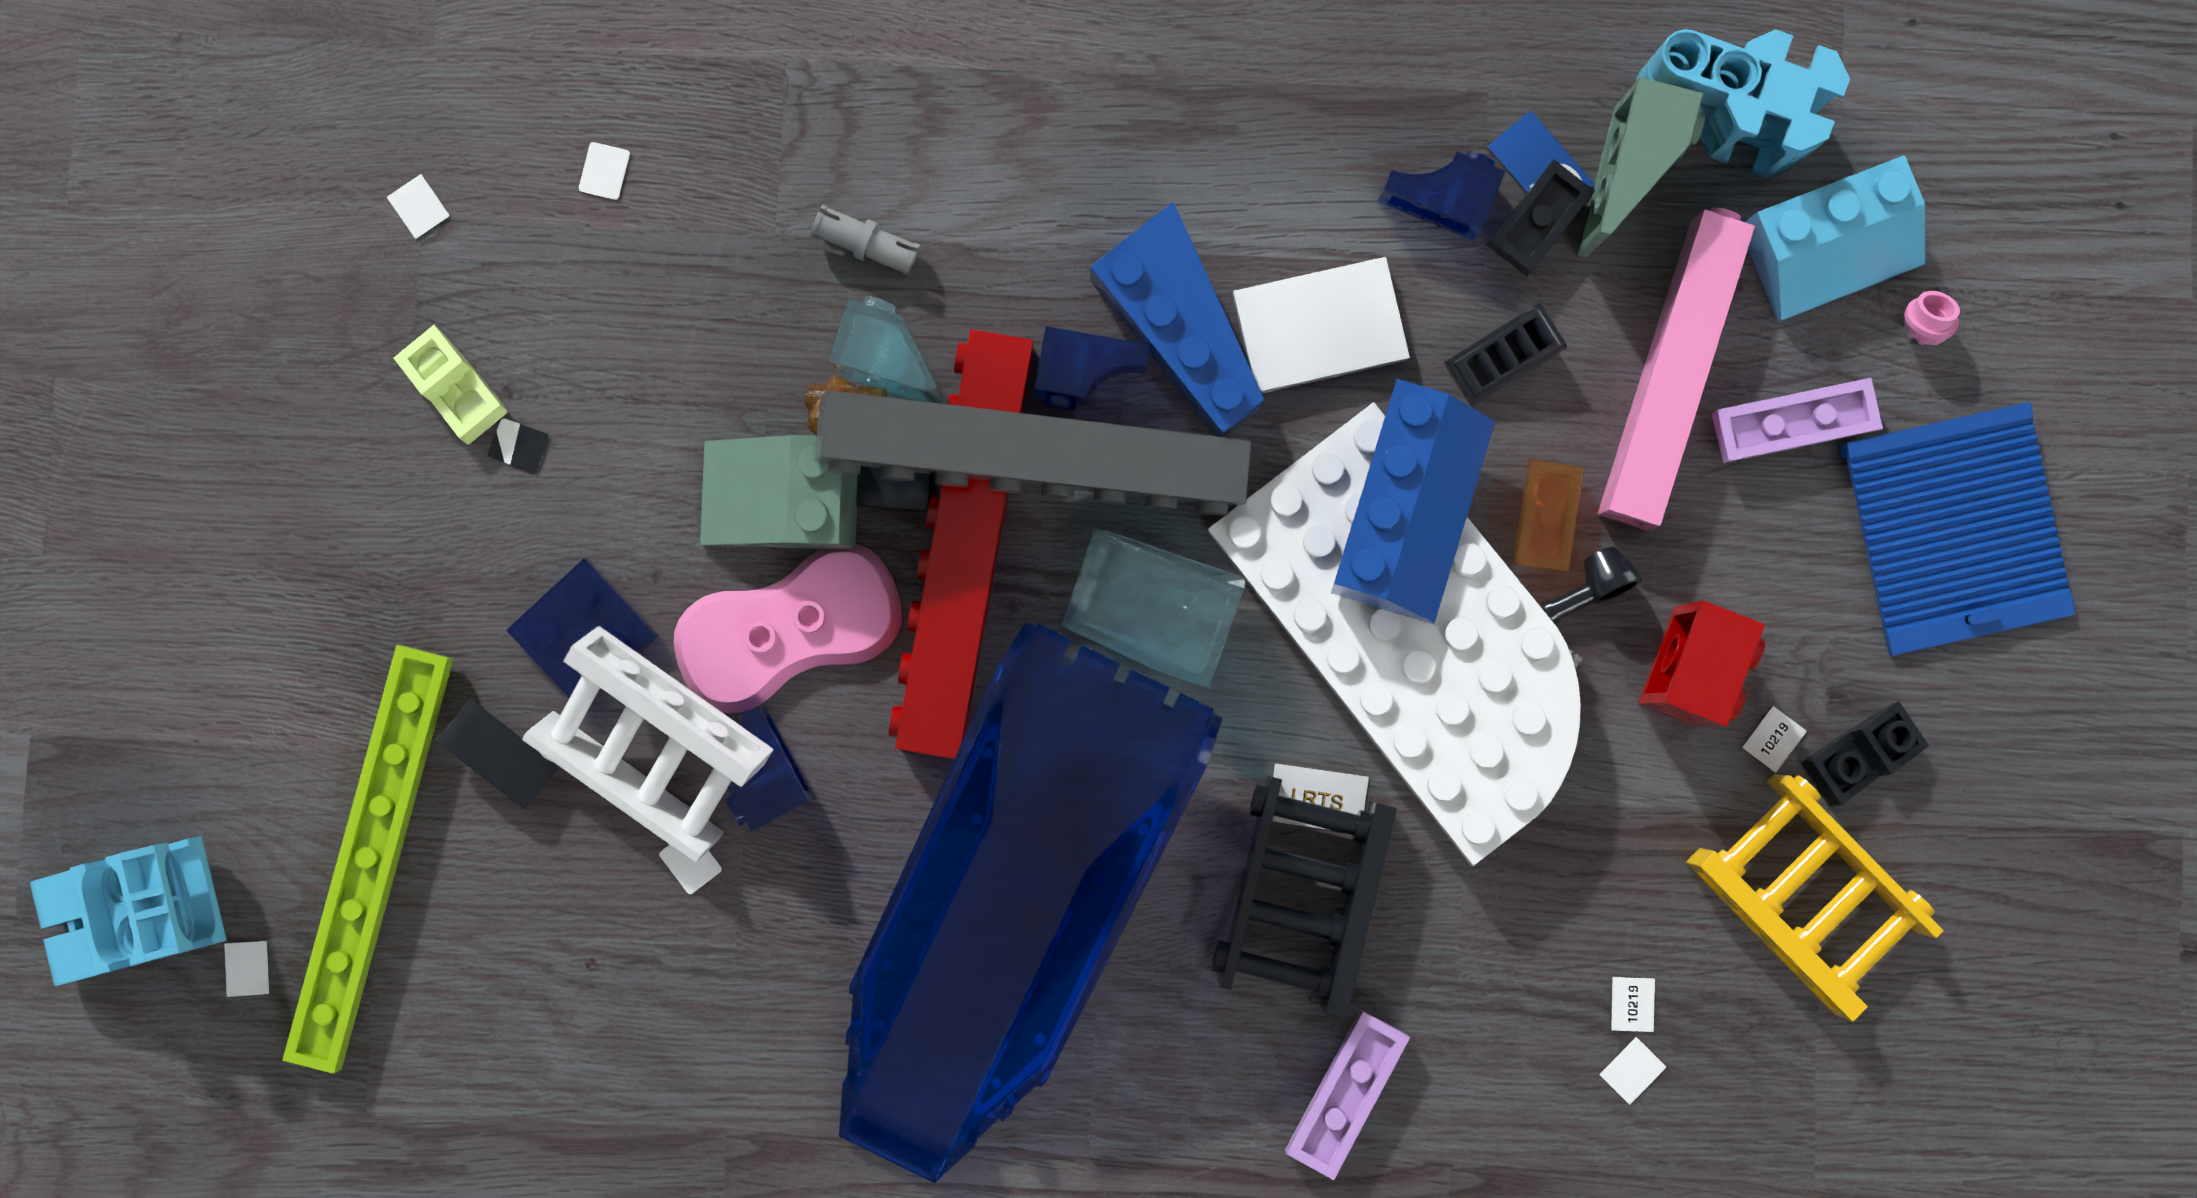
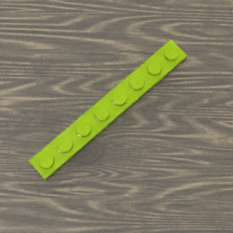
M396 645L282 1061L332 1074L342 1070L454 658L404 645Z

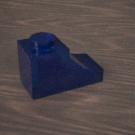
M1456 151L1448 165L1434 172L1406 174L1391 170L1377 202L1473 241L1484 226L1506 171L1495 167V161L1482 153L1467 151L1466 154Z
M1046 326L1035 383L1036 397L1045 398L1044 405L1047 407L1075 411L1076 404L1087 405L1090 393L1102 382L1122 374H1146L1150 345Z
M757 706L739 717L747 731L774 750L765 765L742 788L731 781L728 786L731 795L726 798L727 806L739 826L747 823L751 832L761 829L815 800L767 707Z

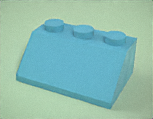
M1905 155L1761 210L1745 221L1755 225L1748 251L1777 322L1925 265V202Z

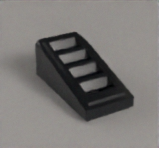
M1538 303L1444 363L1472 407L1560 354L1567 348V344L1543 305ZM1529 324L1544 348L1542 351L1538 352L1524 326ZM1509 335L1513 337L1526 358V361L1521 364L1505 341V338ZM1491 346L1508 371L1503 375L1499 374L1485 351ZM1473 357L1489 381V384L1481 387L1466 363Z

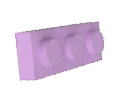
M1871 378L1718 409L1711 413L1723 463L1872 433L1883 429Z
M1360 1009L1285 1149L1286 1154L1334 1180L1410 1037L1406 1033Z

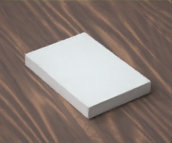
M1386 257L1235 290L1232 293L1248 365L1261 393L1400 363L1410 358Z

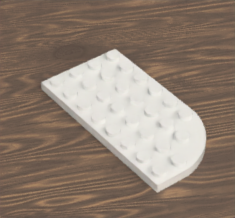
M1373 402L1246 499V504L1237 506L1228 515H1225L1208 528V533L1470 866H1474L1535 819L1551 802L1560 788L1571 765L1579 734L1581 709L1579 683L1567 643L1556 625L1468 517L1464 524L1434 625L1331 594L1385 415Z

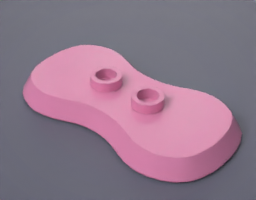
M856 544V549H819L809 555L789 575L772 585L757 590L717 592L704 596L694 602L679 618L674 630V650L678 667L689 690L720 712L739 713L751 710L767 701L787 681L801 672L824 665L862 663L883 653L897 638L902 626L903 612L899 591L889 569L871 549L860 544Z

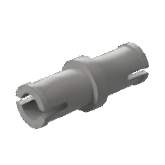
M824 204L821 206L820 212L817 213L811 230L812 237L821 238L854 252L853 258L864 262L866 258H869L903 272L907 276L911 273L921 246L918 243L914 244L878 229L879 224L873 220L868 219L864 223L832 210Z

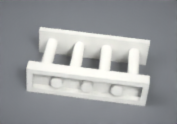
M598 626L573 644L563 661L579 672L581 678L561 715L552 711L530 728L522 740L539 751L544 758L556 763L666 841L675 851L684 854L697 863L724 833V831L708 820L731 781L742 788L765 765L774 749ZM600 688L625 705V709L604 746L578 729ZM643 719L669 736V740L647 777L622 760ZM687 750L713 767V771L691 808L665 790Z

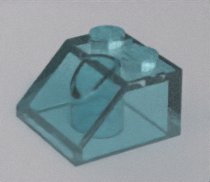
M869 296L865 297L863 303L849 299L829 358V362L842 379L909 400L942 404L943 397L901 315L894 313L896 306Z

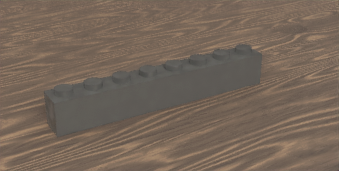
M826 390L820 396L814 461L828 463L827 472L836 474L860 475V468L862 466L882 469L881 477L891 480L914 481L916 472L936 475L935 483L945 486L968 487V480L970 478L988 480L989 490L1020 493L1022 484L1042 486L1041 495L1046 497L1074 498V490L1094 492V501L1100 503L1125 504L1126 496L1146 498L1145 507L1176 510L1177 502L1197 504L1196 513L1228 515V507L1246 504L1251 440Z

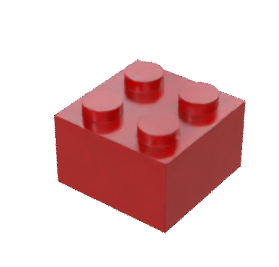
M1704 600L1675 606L1638 704L1696 727H1727L1730 720L1734 721L1739 716L1744 706L1746 691L1742 689L1748 670H1754L1757 667L1764 653L1766 643L1765 640L1761 639V635L1766 624Z

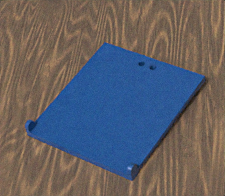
M2031 402L1839 444L1841 458L1847 459L1889 655L1894 656L2076 615L2072 593L2068 587L2069 580L2066 578L2067 570L2063 566L2064 559L2061 556L2062 549L2059 546L2060 539L2057 536L2056 519L2052 515L2054 509L2050 505L2051 498L2048 495L2049 488L2046 485L2045 468L2041 464L2043 458L2039 454L2040 447L2037 444L2038 437L2035 434L2036 427L2033 424L2034 416ZM1967 615H1969V617H1968V623H1969V624H1967L1966 621H1965V618H1966Z

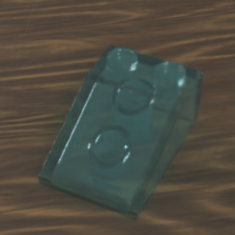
M1095 527L1062 627L1156 671L1209 689L1244 591L1245 577Z

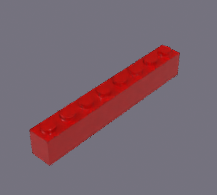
M970 329L968 343L959 342L955 356L954 373L962 374L959 394L950 393L947 404L1023 413L1034 354L1033 340ZM969 478L968 487L942 485L940 498L931 497L926 528L934 529L931 550L922 548L917 568V580L925 581L921 602L912 601L907 626L908 632L916 633L912 654L903 653L898 675V684L906 685L903 706H893L888 735L897 737L895 749L958 759V750H961L959 749L962 746L961 744L965 743L963 740L967 732L1009 492L989 490L988 480ZM963 747L962 750H961L962 753H961L959 759H962L961 757H962V755H963V749H964V747Z

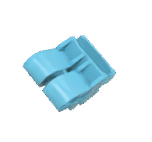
M1684 29L1674 32L1664 41L1641 69L1636 81L1639 77L1703 93L1698 112L1705 113V122L1700 139L1708 156L1727 163L1737 141L1759 148L1751 173L1768 179L1794 167L1829 139L1835 121L1819 116L1817 113L1835 96L1839 98L1844 97L1850 77L1837 51L1821 45L1817 46L1808 69L1785 61L1793 35L1777 29L1747 42L1745 48L1694 30Z
M202 836L184 839L171 844L167 842L105 857V860L74 866L68 871L29 882L40 929L68 924V933L43 940L54 987L227 941Z

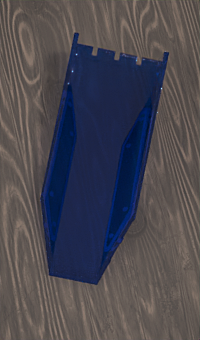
M1025 622L998 663L849 986V994H852L853 997L851 1024L846 1031L845 1045H849L847 1075L842 1084L839 1137L933 1183L937 1182L975 1147L978 1138L999 1119L1003 1122L1010 1116L1015 1105L1036 1086L1042 1087L1046 1083L1207 768L1223 719L1213 713L1214 708L1181 692L1173 707L1163 703L1170 687L1132 668L1124 684L1115 680L1114 677L1121 663L1084 645H1081L1075 660L1066 656L1065 654L1072 639L1039 623L1035 627Z

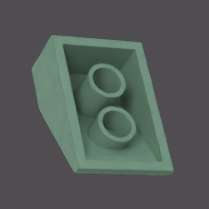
M1639 77L1617 103L1613 110L1593 188L1595 192L1591 196L1576 255L1587 258L1613 233L1678 158H1682L1686 148L1690 144L1695 145L1705 122V113L1698 112L1703 93Z
M786 435L705 441L700 545L856 549L857 475L827 472L828 463L814 461L815 435Z

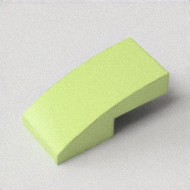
M435 325L394 357L395 361L421 395L432 402L459 439L468 445L509 412L470 363Z

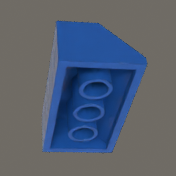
M1400 379L1396 380L1331 594L1433 625L1435 624L1495 421L1450 394Z

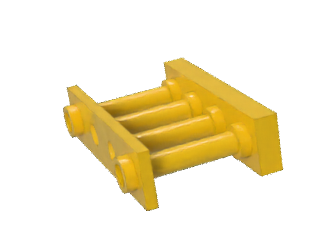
M1774 774L1767 783L1782 798L1728 852L1721 850L1717 854L1713 850L1699 848L1685 863L1834 1015L1853 1022L1868 1007L1855 994L1860 988L1857 982L1910 929L1917 934L1937 938L1944 930L1931 918L1935 911L1930 904L1912 890L1906 893L1817 803L1821 796L1808 781L1798 775L1793 778L1789 775ZM1798 813L1818 833L1819 837L1766 890L1759 888L1755 892L1741 878L1746 873L1743 867ZM1836 852L1857 875L1803 929L1797 926L1792 930L1779 917L1784 911L1781 905ZM1874 890L1895 913L1841 967L1834 965L1830 969L1817 955L1822 950L1819 944Z

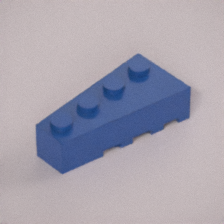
M1173 201L1090 266V280L1211 432L1217 437H1225L1260 409L1264 402V397Z

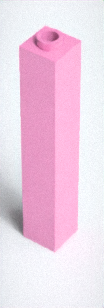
M1711 208L1710 211L1704 209L1690 221L1597 515L1645 531L1661 526L1755 225L1740 221L1741 216L1734 211L1724 208Z

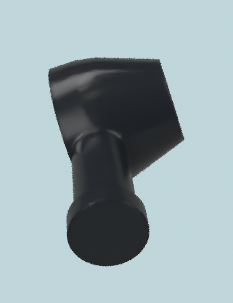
M1615 547L1603 549L1584 560L1586 584L1552 600L1546 599L1542 601V607L1552 622L1557 624L1560 622L1559 619L1593 603L1599 604L1631 590L1642 582L1638 570Z

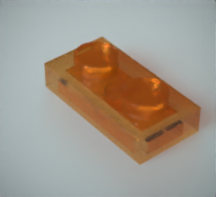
M1533 459L1527 462L1512 565L1561 573L1569 572L1584 467Z

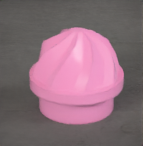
M1938 291L1922 293L1919 298L1912 300L1908 304L1904 313V327L1909 330V338H1915L1920 345H1938L1944 342L1947 338L1954 335L1959 326L1958 316L1960 308L1954 299Z

